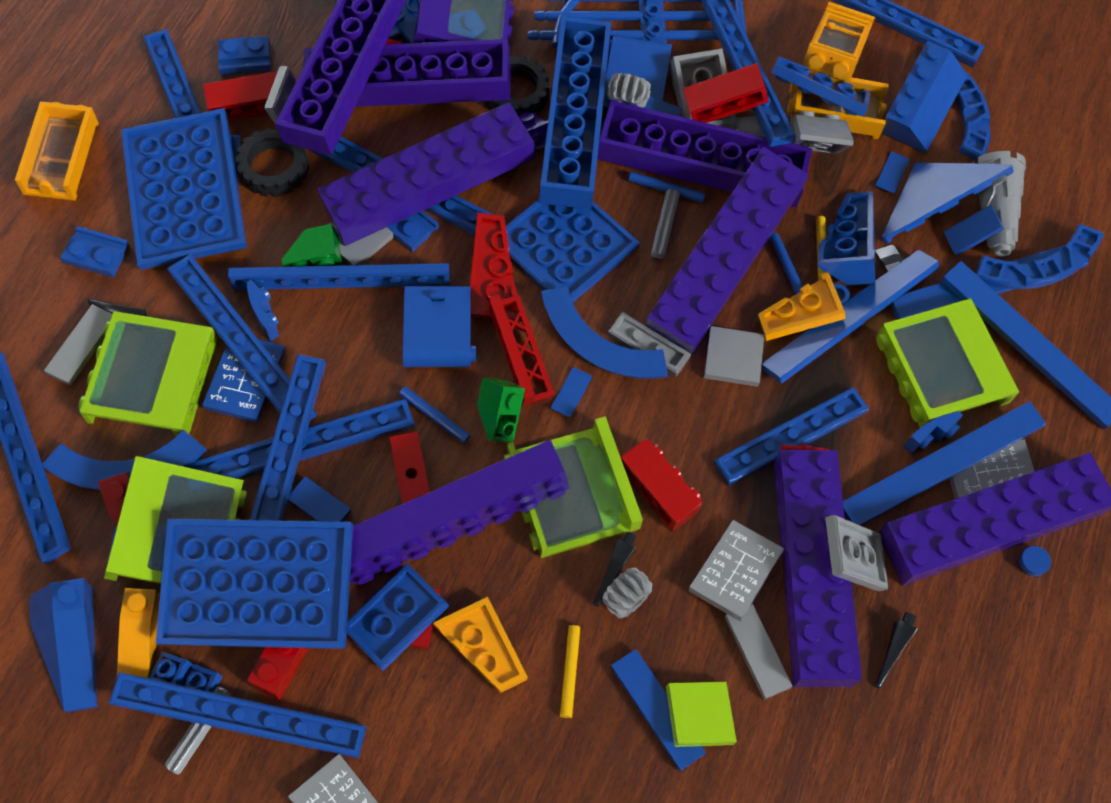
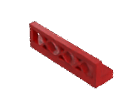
M500 294L490 296L487 307L515 384L525 388L522 406L554 397L553 388L520 296L516 295L502 300ZM516 305L518 315L514 321L507 317L504 307ZM514 328L526 333L527 339L523 346L516 342L513 334ZM528 343L531 347V350L526 348ZM523 353L534 357L536 364L532 371L525 368L522 359ZM532 378L543 382L546 392L535 395L531 385Z

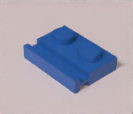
M269 37L219 39L218 59L220 74L229 75L271 71Z
M421 211L387 228L393 232L394 238L413 253L431 236L434 230L439 229V224L427 213Z
M77 226L75 235L71 236L60 258L64 264L114 278L125 256L124 252L130 245L125 239Z

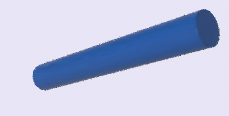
M631 171L629 176V182L666 192L668 189L677 190L680 193V197L703 203L705 197L703 192Z
M774 233L769 240L796 295L800 292V288L803 287L802 282L779 234Z
M404 386L401 389L399 395L402 398H406L410 404L463 444L468 442L471 437L469 433L408 387Z

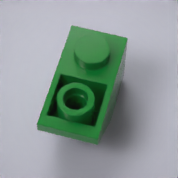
M332 224L305 229L282 258V265L284 267L342 264L339 235Z
M482 379L477 407L489 441H514L525 392L524 387L505 379Z

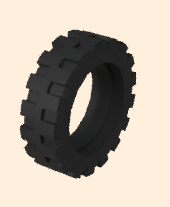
M510 55V76L518 75L528 78L535 84L536 91L525 99L484 102H487V107L490 111L510 102L518 117L525 113H536L537 111L540 113L544 109V104L548 102V73H545V68L542 65H538L535 59H526L524 55H520V57Z
M266 128L263 132H253L250 138L246 137L242 141L243 145H239L237 149L238 156H236L235 160L239 176L246 187L249 186L250 191L255 194L259 192L264 197H268V195L279 197L282 193L289 194L293 191L294 187L298 188L302 184L301 180L307 176L308 161L305 148L283 143L277 128L276 130ZM268 149L287 151L294 158L291 167L277 176L266 177L259 175L251 169V163L259 153Z

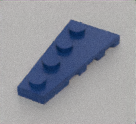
M778 56L771 73L775 74L779 81L796 84L801 91L807 94L814 93L819 95L821 100L828 104L834 105L835 103L844 107V111L856 116L858 114L864 116L869 106L871 91L863 89L861 93L852 89V84L845 81L839 84L833 83L829 75L821 72L812 75L808 67Z

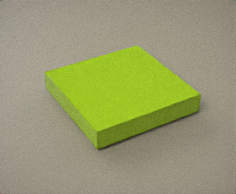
M727 682L668 683L666 692L674 747L734 745L737 742Z

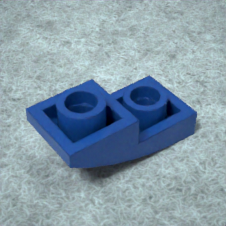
M249 280L247 282V291L251 306L260 328L271 342L279 336L276 327L279 322L271 312L269 303L271 296L262 285L258 287L252 280Z
M959 411L930 421L917 430L903 447L913 454L918 447L924 450L932 440L938 444L944 436L950 439L960 428L956 423L963 414Z
M162 651L148 679L213 693L223 676L218 672L197 666L186 659Z

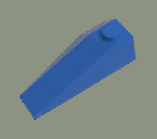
M873 191L848 193L837 211L836 220L827 229L828 234L825 240H822L819 244L818 267L825 272H829L830 275L847 285L875 283Z
M84 578L51 583L30 596L31 629L64 712L97 708L93 588Z

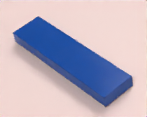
M637 649L611 665L610 668L679 772L706 754L702 746L674 747L667 694Z

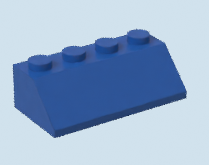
M927 41L885 117L886 122L881 134L927 153L967 77V73L950 50Z

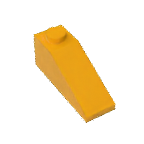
M125 588L119 621L117 676L121 672L149 678L152 672L157 646L155 643L160 594L157 590Z

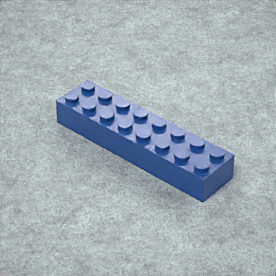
M561 16L539 203L591 209L611 22Z

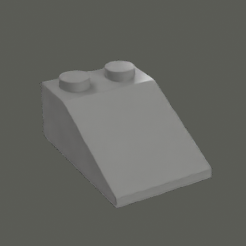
M723 49L674 56L669 64L670 76L678 106L682 108V117L692 119L683 88L727 73ZM735 114L708 123L721 126L734 124L737 121Z
M799 111V115L795 114L791 118V127L796 135L795 141L792 144L812 148V151L831 154H839L853 146L854 140L846 120H839L840 116L825 114L824 118L814 117V112Z

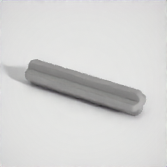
M668 189L666 191L651 251V256L654 258L663 259L665 257L680 195L677 190Z
M219 686L213 691V693L231 696L229 691ZM192 723L166 761V769L179 775L211 727Z

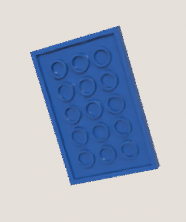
M224 108L121 129L136 259L140 270L177 263L189 254L196 259L247 248L229 124Z
M167 519L155 644L346 649L353 523Z

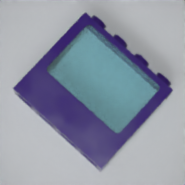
M419 0L413 43H424L425 38L441 42L509 40L512 25L508 24L513 17L514 6H511L513 0Z

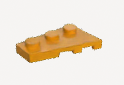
M826 272L820 276L819 281L800 288V292L791 298H783L760 312L758 319L765 339L768 341L845 319V311L830 274Z
M488 597L433 622V626L499 693L528 679Z

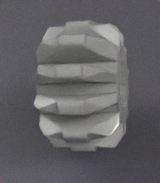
M616 73L612 75L609 81L607 98L643 108L649 100L651 84L644 78Z
M636 567L629 568L607 587V590L603 593L602 602L618 618L628 617L648 598V595L652 592L653 584L642 571L640 572Z

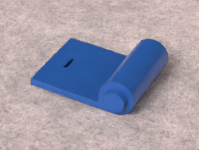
M613 35V40L610 39L608 55L610 56L605 79L603 103L608 92L609 81L612 75L616 73L644 78L651 84L650 96L663 101L672 45Z
M405 286L403 367H471V362H476V345H471L470 341L471 287Z

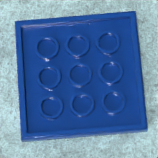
M538 199L506 225L510 261L543 291L568 286L573 303L633 253L640 244L637 239L594 201H592L591 209L542 204L539 203Z

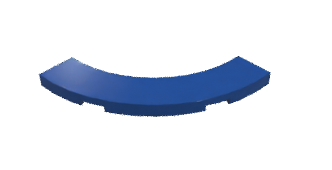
M967 73V77L955 98L962 114L964 127L963 139L958 152L978 161V157L986 154L991 138L989 122L991 118L984 95L973 78Z
M1079 223L1070 241L1053 255L1051 254L1044 258L1033 260L1030 263L1022 264L983 255L975 274L987 285L998 288L1031 289L1051 285L1064 280L1079 270L1095 253L1104 233Z
M568 286L541 291L545 308L557 332L565 343L584 360L615 375L618 374L635 379L668 377L663 349L636 350L609 342L594 332L578 314L572 302Z
M183 430L162 448L142 457L189 467L207 449ZM61 443L42 465L52 474L71 484L100 491L98 481L125 472H130L131 475L135 459L112 462L95 460L79 455Z

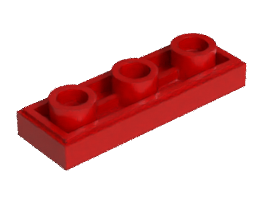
M418 431L389 437L402 504L429 493L430 490ZM410 474L416 475L413 479L407 478Z

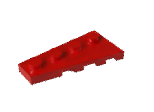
M477 213L469 287H471L470 317L492 320L487 307L490 296L500 294L502 300L517 295L504 216ZM516 305L504 307L507 317L514 321L518 315Z

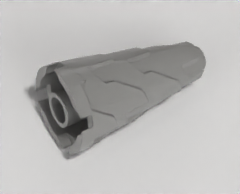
M996 151L979 156L978 164H1012L1014 171L1009 176L1003 175L992 181L993 185L978 192L977 195L979 196L981 210L992 205L1005 228L986 239L987 245L991 251L995 252V255L1006 256L1015 249L1016 242H1018V224L1021 216V196H1023L1026 160L1019 153H1017V158H1012L1010 151Z

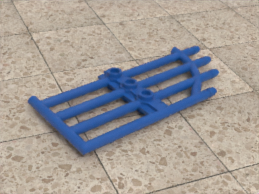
M560 0L561 2H566L560 11L534 12V20L556 21L554 30L528 31L529 40H552V47L558 48L561 16L597 21H640L641 30H611V40H613V35L667 44V40H719L715 30L665 29V21L710 20L706 11H664L663 2H702V0ZM729 0L733 2L734 11L746 33L743 1ZM579 2L639 3V11L572 10Z

